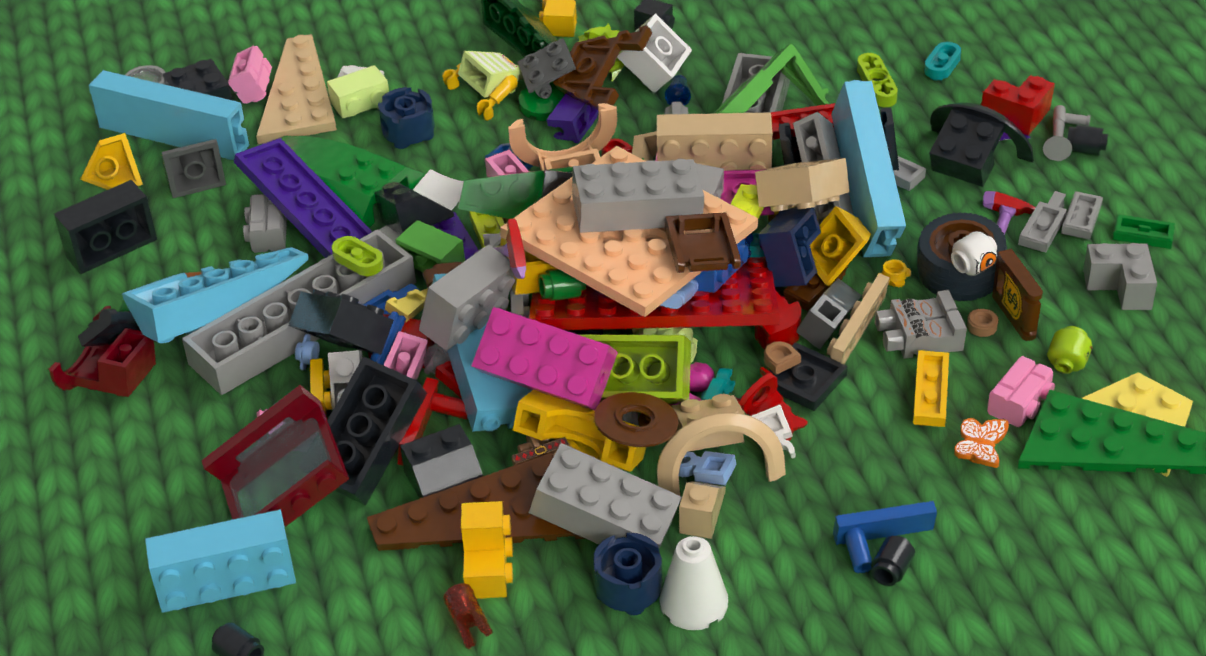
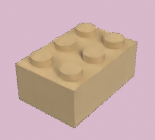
M846 158L793 163L755 172L759 207L770 206L771 211L788 210L792 207H797V209L812 208L815 205L840 200L839 195L850 193Z

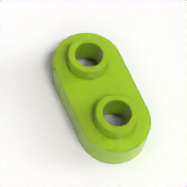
M344 236L338 238L332 244L334 260L359 275L374 276L384 267L382 253L356 237Z

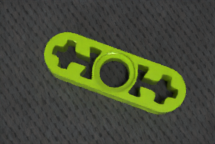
M874 53L861 54L858 57L857 72L862 81H872L877 105L880 107L894 106L897 102L898 89L881 57Z

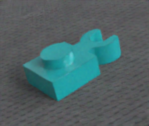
M720 368L718 370L716 378H712L708 389L703 392L701 401L712 399L713 396L719 394L729 395L734 390L735 381L730 380L733 372L732 369Z

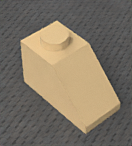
M696 481L687 482L679 506V533L712 539L726 487Z

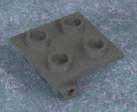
M564 38L552 42L543 49L529 54L524 59L518 61L528 92L535 91L543 99L549 98L552 93L550 82L576 69Z

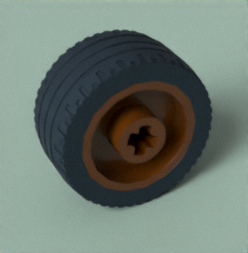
M961 212L943 215L929 222L921 231L917 246V268L922 284L933 294H936V296L938 291L949 290L953 300L956 301L977 300L993 292L996 262L981 273L970 276L959 272L954 267L951 254L953 245L958 240L975 231L982 232L994 239L997 245V254L999 251L1007 250L1004 232L995 222L981 215Z

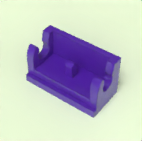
M565 94L546 120L548 126L563 129L564 133L556 132L554 134L556 139L579 143L598 117V110Z

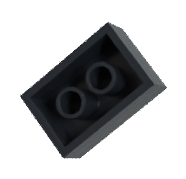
M132 180L54 213L66 258L80 274L157 240L147 196Z
M314 289L313 293H300L288 326L340 347L381 355L394 320L383 316V309L369 304L367 306L359 304V299L346 294L338 295L329 291L325 293Z

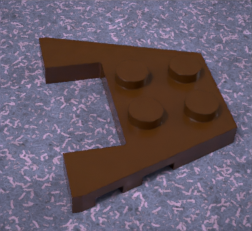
M641 26L637 32L620 31L613 38L607 39L604 35L576 42L570 51L576 69L554 80V86L558 91L597 110L598 104L601 103L614 106L619 94L615 88L602 87L605 78L621 50L643 51L653 32L649 26Z

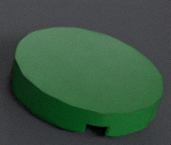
M550 82L552 93L549 98L543 99L535 91L529 93L526 87L518 97L520 111L528 118L531 115L536 117V120L547 121L546 119L564 97L565 93L558 91L554 84Z

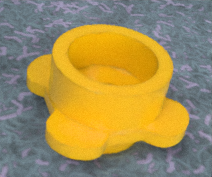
M893 259L883 264V271L880 274L890 277L888 285L903 287L906 277L911 276V270L906 267L904 262Z

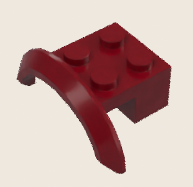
M105 306L103 309H111V306ZM101 311L93 317V321L99 320ZM125 328L111 345L85 346L76 362L63 372L58 362L53 363L47 370L55 386L61 390H71L80 386L90 390L129 397L156 364L154 340L143 335L141 331Z

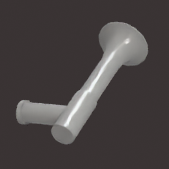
M1056 106L1053 112V137L1047 139L1043 145L1045 156L1054 161H1062L1068 158L1072 152V144L1064 137L1065 123L1089 126L1090 115L1066 113L1064 106Z

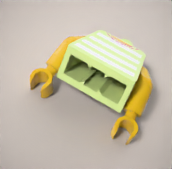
M464 51L461 63L457 65V69L445 70L442 76L444 84L447 85L449 90L456 89L459 86L458 77L460 76L484 98H490L489 100H480L477 103L478 116L483 113L484 120L486 121L494 116L492 107L495 104L498 105L508 94L513 93L518 85V80L523 79L519 65H515L503 54L478 51Z

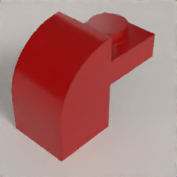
M777 291L779 325L755 326V339L763 349L773 342H785L792 346L800 339V335L797 333V329L801 324L802 310L800 303L796 301L788 304L785 297H781Z

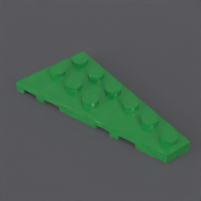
M1049 390L1018 461V469H1030V465L1048 466V470H1061V466H1077L1083 471L1136 472V468L1154 469V473H1167V469L1187 470L1189 474H1206V433Z

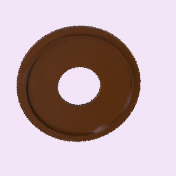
M627 392L609 396L598 404L594 412L595 425L605 437L616 443L631 447H650L662 444L674 436L679 423L677 413L668 403L660 398L644 393ZM628 412H641L646 414L651 421L646 426H631L622 420V416Z

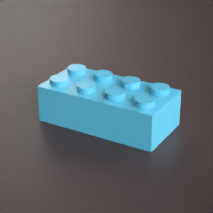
M281 509L145 539L149 570L162 613L296 583Z

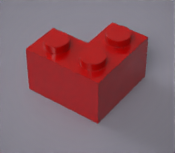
M1032 75L1020 87L1011 85L1006 81L994 79L983 91L981 105L1004 115L1023 134L1029 136L1050 111L1055 83Z

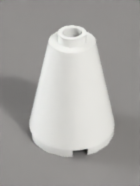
M695 536L684 538L677 544L660 594V606L663 615L665 613L670 618V622L676 627L686 630L706 629L709 627V623L717 619L719 622L728 609V594L710 544L705 539Z

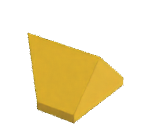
M125 133L98 141L80 180L106 190L129 180H132L137 186L143 185Z

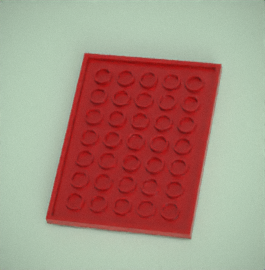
M748 257L747 262L715 293L697 291L689 301L682 304L678 309L658 306L644 317L586 285L585 290H582L581 296L577 298L550 301V299H542L540 292L532 293L529 319L562 330L779 325V308L773 274L767 268L766 258Z

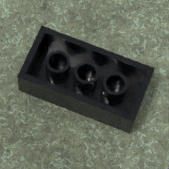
M364 356L327 421L349 477L335 491L367 505L399 443L402 441L423 403L427 392L417 380ZM320 434L300 468L306 474H309L327 459L329 460Z

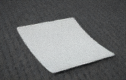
M430 169L413 190L452 210L460 201L463 181L449 178Z

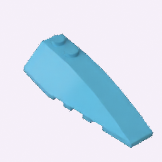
M290 247L256 255L255 262L251 260L229 262L230 268L214 269L212 266L202 268L201 275L188 278L185 273L173 275L124 292L122 295L143 335L158 343H167L174 340V337L198 330L200 327L280 284L309 260L308 254Z

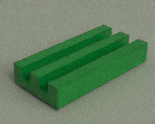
M1117 214L1112 240L1171 249L1175 223Z

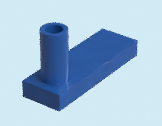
M934 501L838 515L835 516L833 530L836 545L846 543L854 571L856 573H865L872 569V558L866 540L933 530L937 510Z

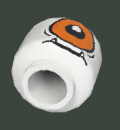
M978 231L963 237L953 245L951 260L954 267L959 272L970 276L981 273L996 262V242L992 237Z

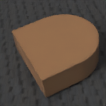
M773 342L764 349V363L777 375L801 363V354L788 343Z

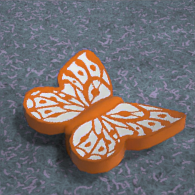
M974 418L965 419L960 429V434L964 440L956 444L954 455L960 459H968L976 464L998 468L1000 460L994 448L995 444L1002 441L1006 436L1009 422L1005 419H993L985 421L981 425Z

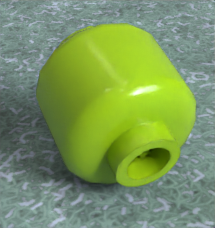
M1067 326L1059 329L1054 333L1047 352L1048 360L1061 373L1080 371L1087 364L1092 349V341L1087 333L1079 327Z

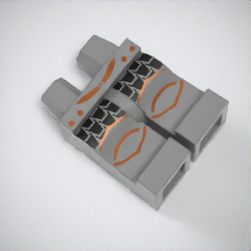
M949 290L938 291L936 298L919 301L914 299L900 301V299L891 300L890 309L876 311L875 314L877 331H884L883 345L886 352L900 350L905 359L913 358V354L918 355V350L956 352L963 351L967 328Z

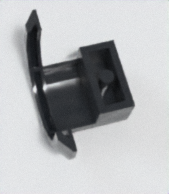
M954 103L937 107L930 116L931 130L939 133L929 152L932 171L984 187L994 167L993 153L1004 132L1013 140L1016 146L1017 158L1032 163L1034 161L1032 146L1021 130L1004 115L990 108L973 103Z

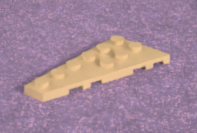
M312 34L298 35L286 40L256 135L258 145L282 138L283 136H308L337 130Z

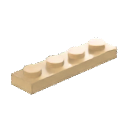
M879 273L873 283H867L862 294V301L857 300L855 302L850 320L845 319L839 330V338H833L829 344L827 355H830L831 359L842 364L846 363L875 316L876 311H878L883 303L890 277Z

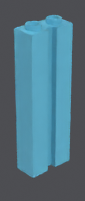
M104 70L89 84L100 128L177 147H185L216 139L220 157L234 160L235 154L245 151L249 146L246 128L241 127V123L244 121L241 102Z
M852 80L843 84L831 113L840 156L841 158H846L849 196L853 214L859 218L871 233L868 242L861 249L863 257L891 256L897 245L896 238L901 237L906 227L905 218L872 81Z
M434 274L433 283L446 274ZM486 325L481 329H475L471 332L463 343H457L447 350L472 432L497 430L501 424H507L508 428H513L518 401L532 391L531 389L482 373L471 366Z

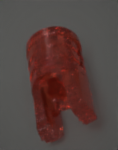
M457 584L445 592L443 601L466 648L469 649L476 645L469 628L477 626L486 637L493 633L469 584Z

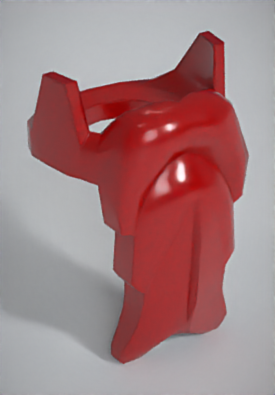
M761 367L760 373L763 377L756 381L742 397L736 398L742 410L750 416L781 405L793 435L795 430L804 428L808 421L792 413L791 407L783 402V397L777 391V377L764 367Z

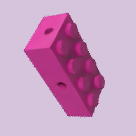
M493 307L471 366L487 375L595 411L601 401L618 352L610 345Z

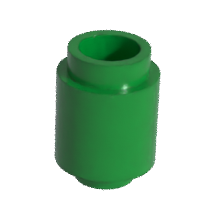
M559 269L548 270L545 274L539 275L538 278L542 299H550V301L580 297L582 290L586 288V284Z

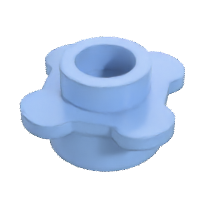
M305 334L303 342H298L295 348V359L300 360L301 370H305L307 365H310V359L319 358V343L310 341V334Z

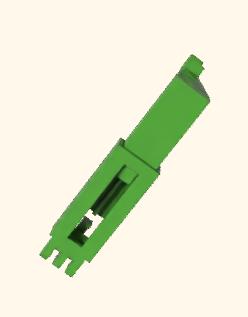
M791 43L776 53L759 72L744 81L713 114L746 113L773 84L771 79L780 70L816 106L829 104L825 99V95L829 91L828 88L822 90L807 64Z

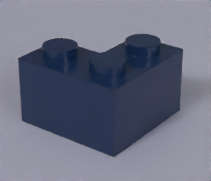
M795 207L782 210L759 233V245L764 251L767 268H769V271H772L775 287L806 285L817 273L810 244L818 237L821 230L814 207L797 209Z

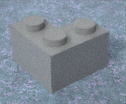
M1087 244L1083 268L1087 290H1117L1122 310H1152L1157 280L1148 244Z

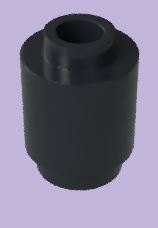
M1077 125L1076 127H1069L1067 139L1072 144L1073 152L1100 155L1101 150L1106 151L1108 134H1103L1104 128Z
M901 536L886 537L871 563L872 577L884 586H893L901 581L915 556V549L912 544Z
M233 622L220 626L212 636V651L219 656L264 655V647L260 644V640Z

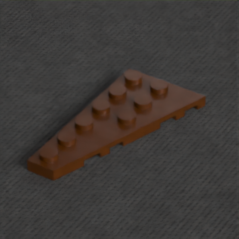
M552 452L367 517L368 525L378 551L417 549L420 545L440 544V547H451L453 543H463L461 532L462 503L502 501L504 515H510L511 535H506V537H512L513 543H521L525 539L544 538L545 541H555L557 537L575 536V539L586 538L529 513L536 489L553 459Z

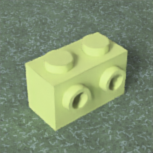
M375 65L327 81L330 103L342 119L352 117L369 109L378 108L379 101L381 103L382 97L389 92L387 79Z

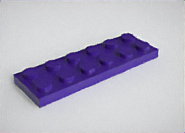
M281 138L235 154V165L325 258L333 254L332 244L338 238L353 236L361 239L372 232Z

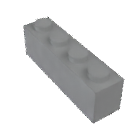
M816 112L793 123L802 162L841 158L833 124L820 113ZM849 193L839 195L840 200L815 205L814 209L818 223L823 221L835 206L854 215Z

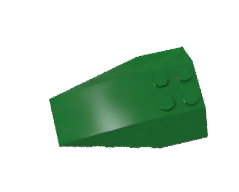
M283 136L281 138L368 228L375 223L373 205L377 201L374 192L382 190L385 184L391 182H398L413 190L426 175L382 155L343 142L309 136Z

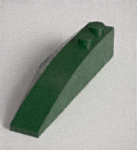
M481 0L483 24L523 57L533 54L548 44L557 41L534 13L524 7L518 0Z

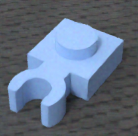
M687 451L682 460L683 464L681 463L679 476L689 477L694 475L696 482L726 485L737 465L735 455L704 451L702 457H698L693 452Z

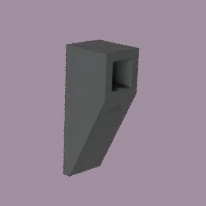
M838 278L808 312L798 327L797 333L818 349H821L862 295Z

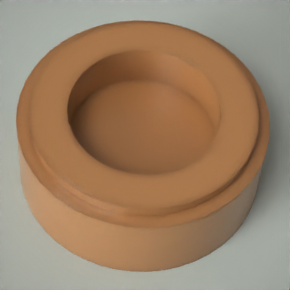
M976 309L968 315L967 329L973 335L988 337L997 331L998 317L994 312L988 309Z

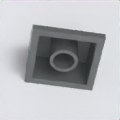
M216 139L164 151L161 154L172 198L226 185Z

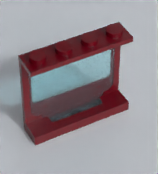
M301 385L201 460L204 470L221 481L233 520L281 509L285 527L349 479L320 400Z

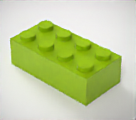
M580 335L610 345L618 352L601 401L609 396L627 392L652 395L668 404H681L682 401L689 399L691 341L685 335Z

